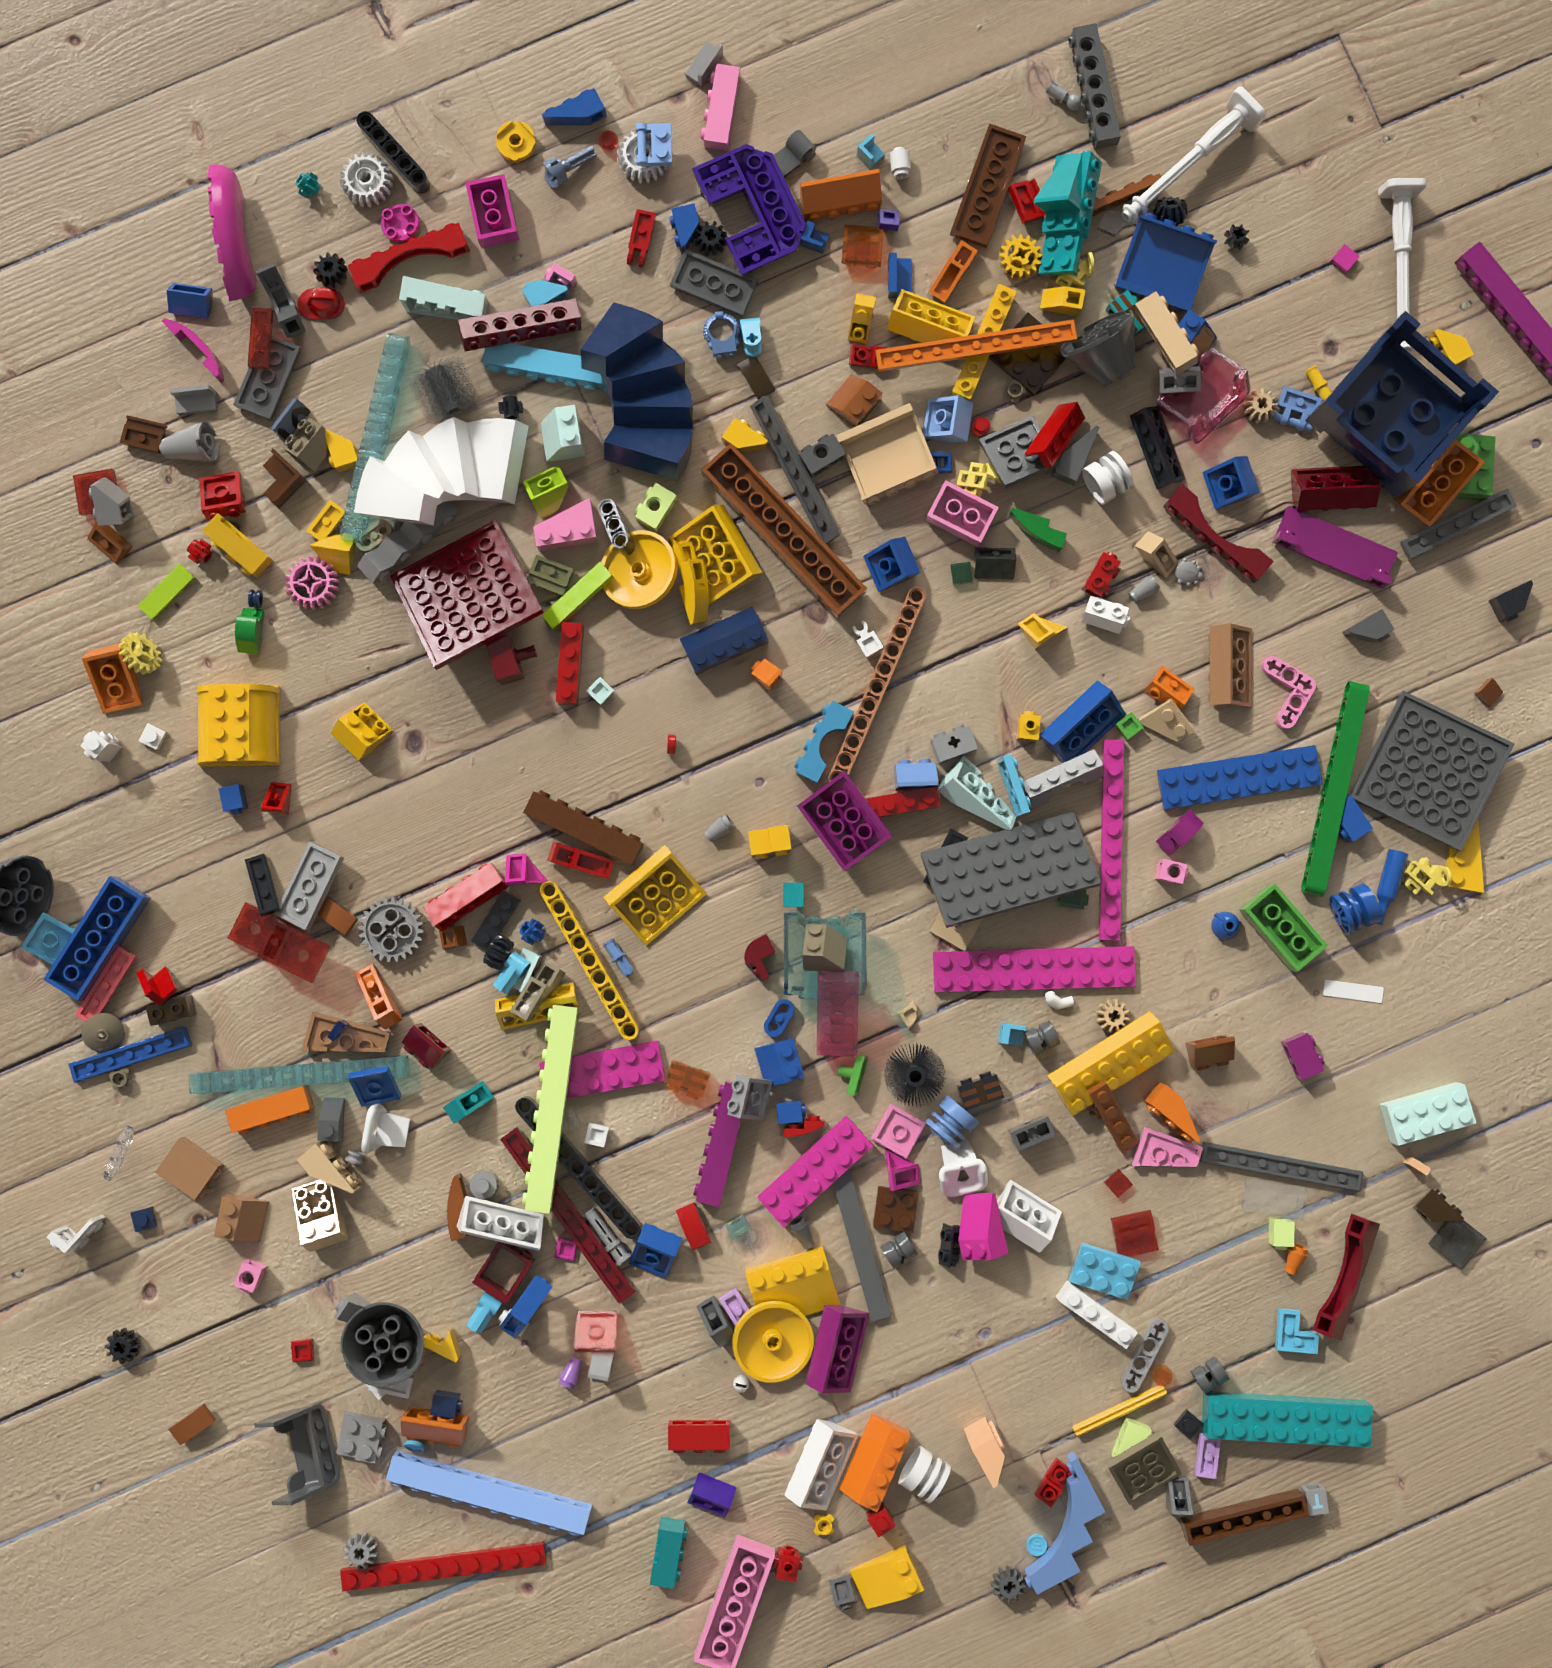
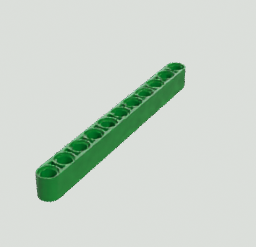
M1348 681L1345 686L1302 880L1301 892L1323 897L1326 892L1370 691L1369 685Z

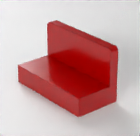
M166 966L154 976L143 968L136 973L145 996L159 1006L178 990L170 970Z

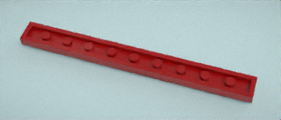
M544 1542L370 1564L367 1569H364L362 1566L358 1570L355 1567H347L340 1570L343 1592L546 1565L547 1561Z

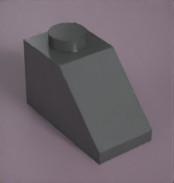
M1383 609L1342 633L1344 636L1367 642H1373L1377 639L1379 642H1382L1390 637L1389 632L1393 631L1394 627Z
M324 1098L318 1119L317 1141H339L343 1139L345 1098Z
M713 1295L697 1305V1309L710 1337L719 1348L731 1342L734 1329L715 1296Z

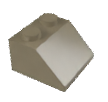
M806 924L802 953L804 971L844 972L848 938L828 925Z

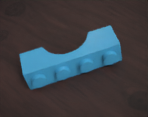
M832 701L830 705L826 704L822 715H824L822 722L817 721L812 731L816 734L812 740L808 739L803 748L806 751L804 757H799L794 766L797 769L796 774L815 784L818 783L826 767L819 753V745L827 734L834 731H845L854 711L835 701Z

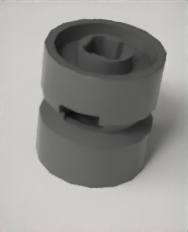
M1050 1020L1040 1024L1038 1029L1031 1028L1023 1032L1034 1056L1044 1052L1046 1047L1051 1049L1061 1044Z
M905 1232L897 1235L894 1242L888 1241L880 1246L893 1269L904 1264V1259L910 1260L918 1255Z
M1215 1356L1207 1360L1204 1367L1199 1365L1190 1371L1205 1395L1214 1390L1216 1384L1222 1385L1230 1380ZM1209 1373L1212 1379L1208 1380L1205 1374Z

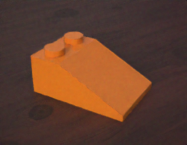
M120 644L90 650L81 658L103 714L143 704L137 675L133 667L128 668V662L122 661L125 657L119 654L122 651L119 648Z

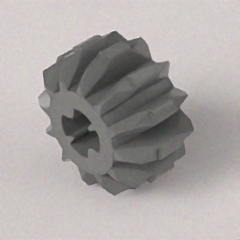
M1009 1565L1006 1566V1571L999 1567L998 1571L1000 1574L993 1573L992 1575L994 1581H991V1587L994 1588L993 1594L995 1596L999 1595L998 1598L1001 1602L1005 1598L1009 1604L1011 1603V1598L1018 1601L1017 1595H1024L1022 1588L1026 1587V1582L1023 1581V1573H1018V1568L1016 1567L1011 1571Z

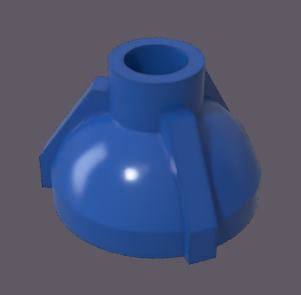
M1231 912L1214 914L1215 917L1212 920L1211 928L1215 936L1219 938L1218 940H1229L1239 933L1242 922L1239 921L1235 914ZM1228 922L1232 924L1231 929H1227L1226 924Z

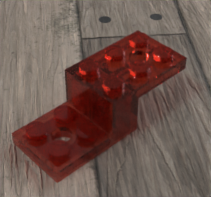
M248 902L244 903L227 937L258 953L257 957L310 983L314 982L331 948L330 945L300 931L301 928L273 914L261 917L258 907ZM254 923L260 926V932L256 935L250 931L251 925ZM301 950L308 952V959L304 962L298 958V953Z

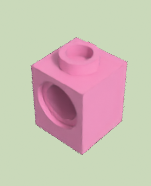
M1160 859L1155 879L1178 885L1183 884V881H1186L1188 878L1189 870L1186 869L1187 864ZM1171 867L1177 869V876L1175 878L1169 875Z
M247 1259L241 1265L234 1286L239 1287V1290L244 1293L250 1294L259 1289L267 1266ZM247 1273H250V1274L253 1275V1277H254V1281H253V1282H249V1281L246 1279V1274H247Z

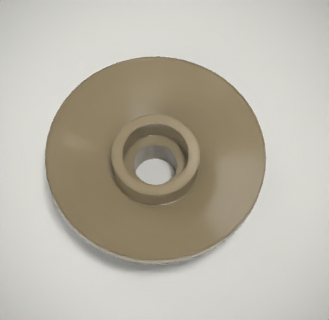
M98 1013L86 1020L82 1028V1039L85 1045L96 1052L113 1050L121 1044L124 1038L122 1022L116 1016L109 1013ZM105 1032L107 1036L101 1038L99 1033Z

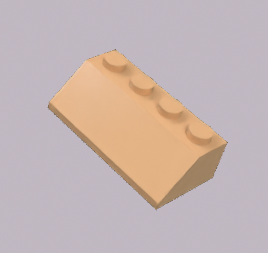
M983 1417L964 1428L974 1455L992 1487L995 1488L998 1484L1005 1458L1002 1451L1005 1447L992 1420L988 1422Z

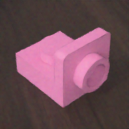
M554 263L552 268L549 267L544 275L545 281L554 283L556 280L559 284L566 287L568 285L573 288L577 282L575 274Z

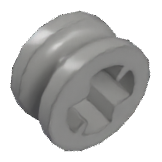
M348 1149L349 1155L345 1157V1160L353 1164L363 1165L362 1158H365L366 1154Z

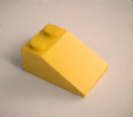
M902 1545L850 1570L867 1609L904 1600L924 1591L922 1580L906 1545Z

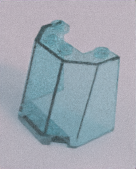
M790 910L788 913H784V995H799L800 999L844 1000L848 999L849 995H865L867 985L866 913H861L859 910H851L849 914L845 915V919H840L838 916H830L828 919L810 916L808 919H804V914H801L798 910ZM806 924L828 925L848 938L844 972L804 971L802 953Z

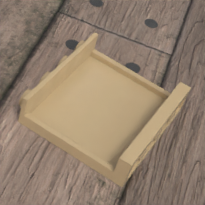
M910 403L836 435L846 453V459L865 505L875 504L880 501L879 498L886 495L891 497L897 494L898 490L912 488L917 484L916 482L923 479L928 481L934 478L935 474L939 473Z

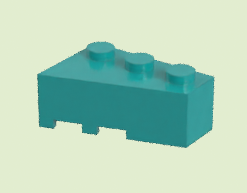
M661 1517L650 1585L674 1589L675 1582H679L681 1569H677L678 1561L683 1562L685 1550L681 1548V1543L686 1541L688 1528H684L685 1520Z

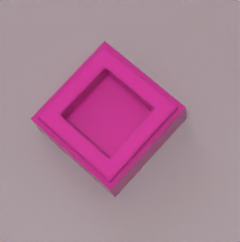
M1344 244L1330 262L1346 273L1360 256Z
M558 1237L554 1258L575 1261L577 1245L572 1239Z

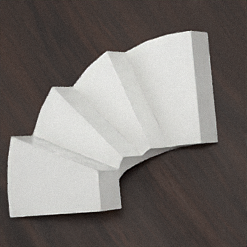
M452 417L438 424L423 436L408 430L394 446L385 461L369 457L358 488L354 513L371 518L434 526L437 505L445 501L476 500L515 504L529 426L511 419H481L467 423Z

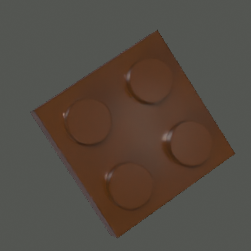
M878 1186L873 1227L913 1233L919 1192L907 1189L891 1191L889 1187Z

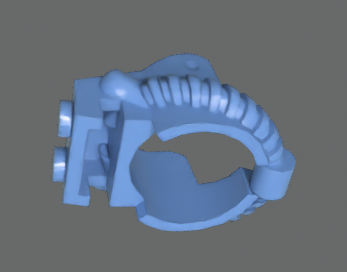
M723 311L715 312L714 316L712 315L711 318L709 317L705 321L706 323H704L703 327L704 339L707 343L709 342L708 347L713 350V357L717 359L727 355L728 357H733L737 354L736 346L739 345L737 338H739L741 331L737 319H734L735 317L733 316L731 317L730 314H724ZM724 319L733 326L734 331L728 339L717 340L710 334V327L716 320Z

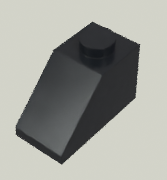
M1532 580L1488 600L1498 621L1506 619L1509 622L1518 618V613L1525 610L1533 586Z

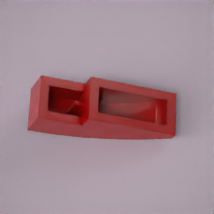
M552 842L547 858L549 862L609 879L615 861L557 842Z

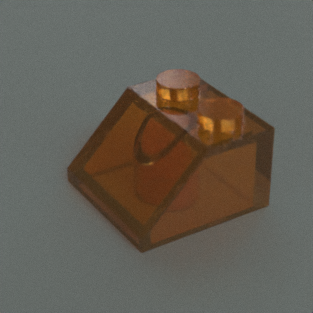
M844 224L841 264L849 267L856 265L867 268L881 267L883 229Z

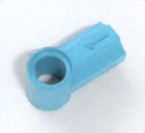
M513 952L504 963V969L493 983L496 989L506 995L509 994L518 979L522 978L531 966L529 961L516 952Z
M485 1292L466 1325L472 1331L481 1334L491 1317L500 1308L502 1302Z

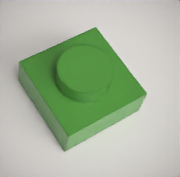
M1132 712L1115 724L1126 740L1144 728Z

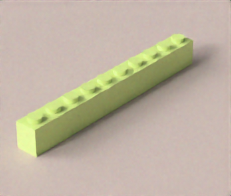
M553 1005V1008H549L547 1021H551L550 1029H546L545 1041H548L547 1049H543L542 1061L545 1062L544 1070H540L539 1082H542V1088L537 1091L536 1102L540 1103L539 1110H535L533 1123H537L536 1131H532L531 1143H534L533 1152L529 1151L528 1164H531L530 1172H526L525 1184H528L527 1193L524 1192L522 1199L525 1211L549 1214L552 1209L579 1010L576 1007Z

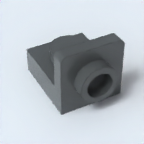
M850 1576L829 1580L836 1608H841V1611L853 1608L852 1604L857 1602Z

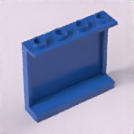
M1146 212L1145 215H1140L1114 286L1144 297L1157 292L1160 297L1163 296L1166 299L1168 305L1184 311L1191 310L1217 240L1213 239L1214 235L1202 232V235L1194 233V228L1185 225L1183 229L1175 226L1176 222L1165 219L1164 222L1156 220V215Z

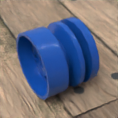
M1365 883L1350 888L1349 894L1342 891L1339 892V895L1335 894L1329 898L1332 914L1338 926L1346 935L1354 933V930H1361L1362 924L1365 927H1369L1382 920L1377 899Z

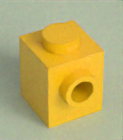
M1024 711V714H1020L1018 716L1016 740L1037 742L1039 740L1041 716H1036V712Z

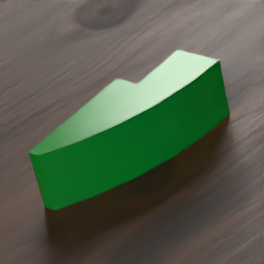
M1012 507L1009 517L1025 534L1047 548L1057 552L1061 551L1067 533L1049 528L1050 519Z

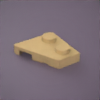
M1172 699L1139 718V722L1142 725L1176 742L1194 733L1193 726Z

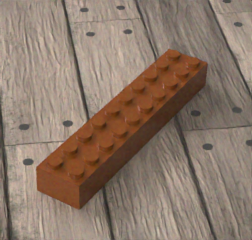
M729 443L701 469L702 476L836 619L866 593L867 587L732 443Z

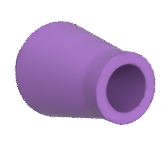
M571 1357V1360L559 1376V1384L574 1389L575 1385H578L583 1361Z

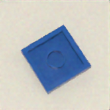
M389 1066L349 1073L348 1080L361 1107L400 1100L401 1092Z

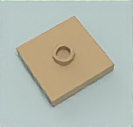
M939 913L929 931L965 951L983 918L946 928L942 915Z

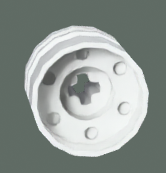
M1114 451L1106 454V457H1101L1099 460L1100 464L1093 462L1082 469V476L1087 488L1102 505L1116 498V492L1122 494L1125 492V489L1128 490L1134 485L1129 468Z
M918 1446L904 1465L898 1484L908 1491H913L918 1486L916 1495L919 1498L923 1497L925 1502L931 1503L945 1486L951 1466L946 1462L942 1463L940 1458H936L931 1463L932 1453L922 1446Z

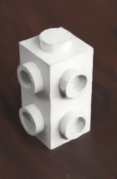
M1090 596L1082 622L1120 634L1122 627L1126 628L1130 616H1127L1129 608L1119 603L1106 601L1101 597Z
M94 730L84 736V742L80 745L85 750L83 753L92 760L96 759L99 762H110L122 748L117 743L119 740L111 733L107 734L104 731L98 732Z

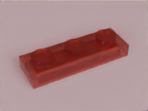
M252 307L248 367L250 369L270 370L274 313L272 308Z

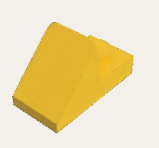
M453 1328L449 1331L445 1341H442V1338L435 1333H426L424 1336V1347L455 1363L459 1360L461 1352Z

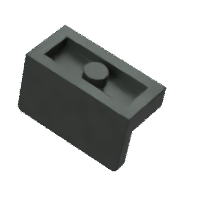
M975 547V578L1014 579L1016 566L1015 548Z

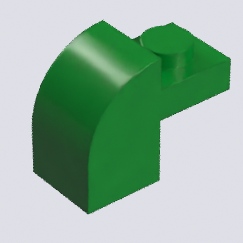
M243 608L242 614L237 615L235 641L238 653L258 654L262 643L260 627L265 616L263 609Z

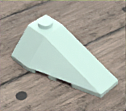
M962 755L943 777L938 791L951 803L1005 830H1012L1016 816L1002 798H997L991 790L993 788L990 783L986 784L980 777L981 771Z

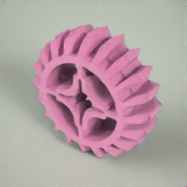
M308 556L307 562L304 558H300L301 564L293 562L296 568L294 570L288 568L291 575H285V578L290 580V582L284 583L285 587L289 588L286 593L292 595L290 600L292 602L296 601V605L299 607L303 605V608L306 610L310 606L312 610H316L317 604L322 609L324 608L323 602H326L328 605L331 604L329 597L335 599L336 596L333 594V591H339V588L334 585L340 583L335 578L338 573L332 571L334 567L331 564L326 566V560L321 561L319 557L313 560L311 556ZM314 568L323 570L326 579L318 578ZM306 571L305 577L299 579L302 573ZM298 587L307 589L310 598L302 597ZM325 587L324 591L318 596V591Z

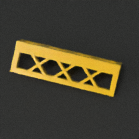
M574 982L558 985L556 990H553L541 1003L529 1022L510 1012L520 994L495 999V1013L501 1030L546 1021L548 1013L543 1012L544 1008H553V1005L563 1006L573 1002L574 1007L579 1008ZM508 1016L514 1018L513 1021L504 1022L503 1017Z

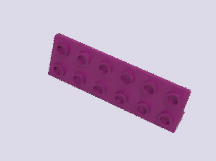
M1290 506L1286 508L1272 541L1274 544L1381 589L1391 583L1393 577L1389 576V573L1398 554L1395 550L1302 511H1297V509Z

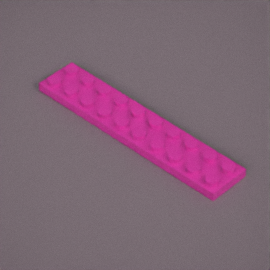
M1134 946L933 952L934 992L1136 987Z

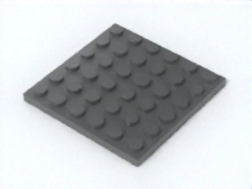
M1402 691L1350 795H1352L1356 802L1460 852L1515 743Z

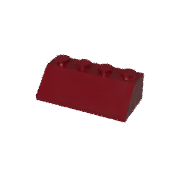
M1365 466L1291 469L1292 500L1297 511L1377 507L1381 486L1376 476Z

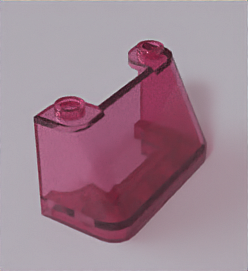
M1213 347L1203 353L1199 359L1201 391L1176 392L1175 394L1162 393L1156 401L1158 409L1194 444L1202 442L1250 393L1248 371Z

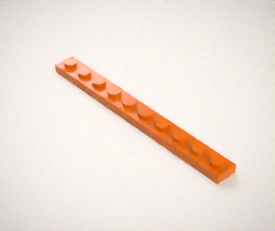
M1074 320L878 349L875 350L878 372L1076 342L1077 335Z

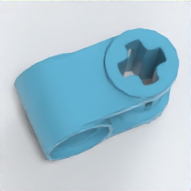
M760 318L740 320L744 352L749 357H757L762 352Z

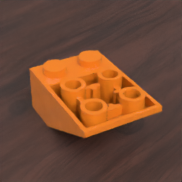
M1157 1082L1143 1100L1147 1103L1146 1108L1154 1115H1161L1163 1117L1161 1121L1170 1128L1172 1127L1174 1130L1177 1128L1179 1130L1177 1134L1190 1143L1192 1141L1200 1143V1138L1183 1098L1166 1084Z

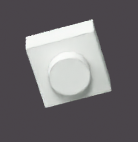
M147 723L139 742L159 750L168 733Z
M590 1122L584 1143L605 1147L609 1127Z

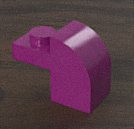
M1189 809L1156 842L1170 856L1179 847L1185 845L1200 830L1204 823Z

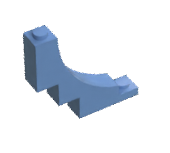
M1074 1451L1067 1454L1070 1461L1067 1463V1466L1072 1475L1066 1478L1068 1501L1061 1530L1049 1549L1034 1563L1024 1568L1027 1574L1024 1579L1029 1589L1034 1588L1037 1595L1081 1572L1072 1553L1093 1542L1084 1524L1105 1513Z

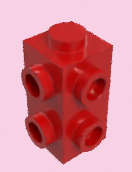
M1103 552L1081 590L1094 597L1106 596L1111 588V585H1109L1112 578L1116 579L1121 570L1118 567L1121 563L1117 559L1118 557L1113 553Z

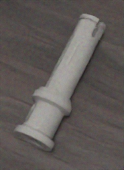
M595 1207L584 1214L605 1243V1250L611 1253L617 1266L632 1256L621 1244L622 1240L613 1235L607 1224L595 1210ZM595 1219L598 1221V1223L603 1228L606 1234H604V1232L601 1230L599 1225L596 1223Z

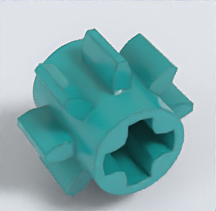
M312 172L301 173L295 183V186L299 188L297 193L305 198L310 197V195L312 197L316 196L321 186L317 181L319 177Z

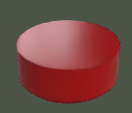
M668 734L667 754L674 755L676 736Z

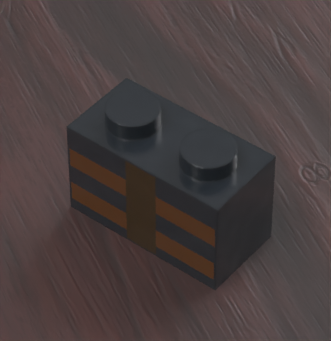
M991 1071L979 1074L980 1078L974 1080L971 1077L960 1081L961 1084L956 1085L965 1110L1004 1098L997 1074H991Z

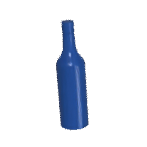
M1388 849L1376 892L1382 915L1381 922L1376 923L1378 925H1383L1389 905L1397 898L1409 855L1405 852Z

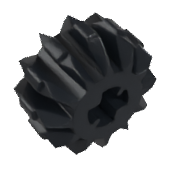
M1172 196L1157 200L1153 210V214L1157 216L1156 220L1164 222L1165 219L1176 222L1175 226L1184 223L1188 213L1185 200L1179 197L1173 198Z
M706 221L705 227L699 225V231L694 233L697 238L694 240L695 245L699 246L698 251L702 252L705 250L706 256L710 252H713V255L716 256V250L723 252V246L727 245L725 239L727 232L723 231V226L717 227V222L715 221L712 225H709V222Z
M327 252L325 258L319 255L321 261H314V265L317 268L313 269L314 274L317 275V281L322 282L325 287L330 284L331 287L335 288L336 282L342 285L340 279H347L345 272L348 271L347 266L344 265V259L339 258L336 253L331 257L330 253Z
M495 936L486 950L483 962L492 969H502L505 961L511 955L514 942L505 936Z
M122 1328L120 1331H113V1336L107 1337L106 1340L109 1343L104 1348L110 1350L106 1356L112 1355V1362L119 1360L120 1364H124L126 1361L131 1362L134 1360V1356L139 1355L138 1348L142 1344L137 1343L140 1336L134 1337V1330L128 1332L127 1328Z

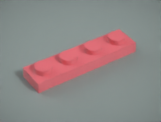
M118 946L75 1015L86 1022L91 1016L103 1013L138 956L122 946Z

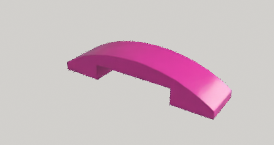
M164 318L162 322L180 341L187 336L208 357L202 364L222 383L224 381L223 372L211 349L189 328Z

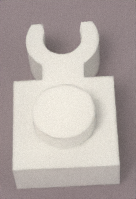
M862 621L861 623L864 627L862 631H858L855 626L852 628L854 634L860 636V639L856 640L867 659L883 650L884 647L874 630L868 633L867 623Z

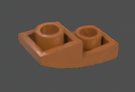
M328 895L318 912L319 917L344 935H348L358 920L357 917L346 908L337 904Z
M202 1404L191 1411L186 1417L173 1424L168 1430L179 1445H182L211 1425L216 1418L207 1406Z

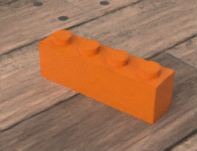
M304 1085L226 1109L225 1112L231 1133L238 1132L239 1135L251 1132V1127L257 1125L261 1129L271 1126L270 1121L277 1120L278 1123L290 1120L289 1116L296 1113L297 1117L310 1114L309 1110L315 1107L309 1086Z

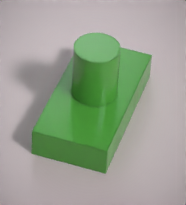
M857 1054L854 1067L840 1064L837 1075L850 1079L847 1094L859 1095L868 1056Z

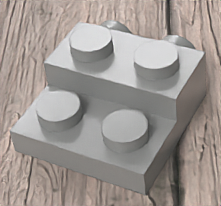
M737 1074L736 1080L732 1083L733 1093L731 1100L727 1104V1115L740 1119L764 1121L773 1081Z
M346 1411L343 1417L337 1454L355 1457L357 1461L375 1464L378 1458L381 1459L384 1450L381 1442L387 1433L386 1419Z

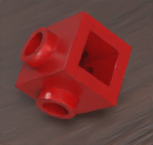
M793 1546L778 1547L777 1554H775L772 1567H775L776 1580L797 1581L798 1570H802L803 1558L799 1556L798 1549H795Z

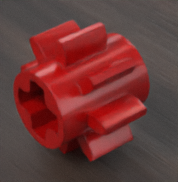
M203 539L200 541L193 540L187 548V552L190 553L188 558L196 564H199L200 561L204 564L209 561L213 554L210 550L212 546Z

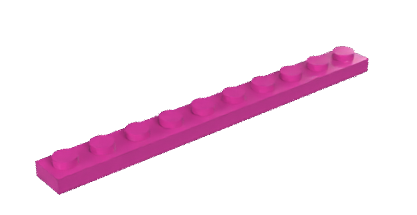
M1103 740L1102 763L1104 776L1102 777L1099 940H1120L1124 740Z

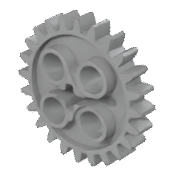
M385 897L383 904L380 900H376L377 907L369 905L371 912H363L367 917L366 919L360 918L364 926L358 927V929L364 930V933L360 934L359 937H365L361 944H368L366 952L373 950L372 957H376L379 954V960L383 961L387 957V962H392L393 957L396 962L400 961V956L407 959V952L411 955L415 954L412 948H420L416 942L424 940L419 936V933H425V930L420 929V926L425 923L418 921L422 914L415 915L418 908L410 909L411 902H407L404 905V899L402 898L397 903L396 897H392L391 902ZM391 910H395L397 913V918L394 921H391L388 917ZM405 917V921L394 928L395 933L387 934L381 942H378L381 936L390 931L389 926H395ZM377 923L382 926V931L379 934L373 931V927ZM404 925L410 927V933L407 936H404L401 931ZM390 938L395 941L393 949H389L386 945L387 940Z

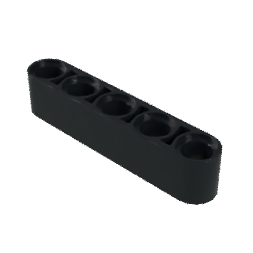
M363 111L359 113L356 121L363 135L414 191L420 194L427 192L430 188V182L424 170L370 112ZM366 122H371L370 125L364 126ZM379 136H384L382 140H377ZM397 150L396 154L389 155L391 151ZM404 165H410L408 169H402ZM418 179H424L420 184L415 183Z

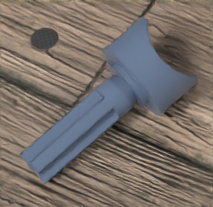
M589 146L561 162L555 156L543 162L545 166L544 178L551 188H555L566 182V172L597 156L594 148Z

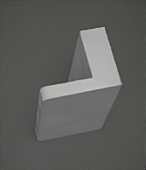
M706 42L685 73V77L703 87L711 72L715 69L716 64L723 57V45L719 43L717 47H714Z
M210 385L170 389V394L175 398L176 413L178 415L218 411L216 391Z

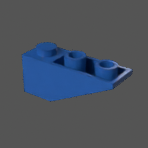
M595 88L586 89L579 96L573 99L568 98L561 105L548 108L542 114L545 125H591L607 117L605 107Z

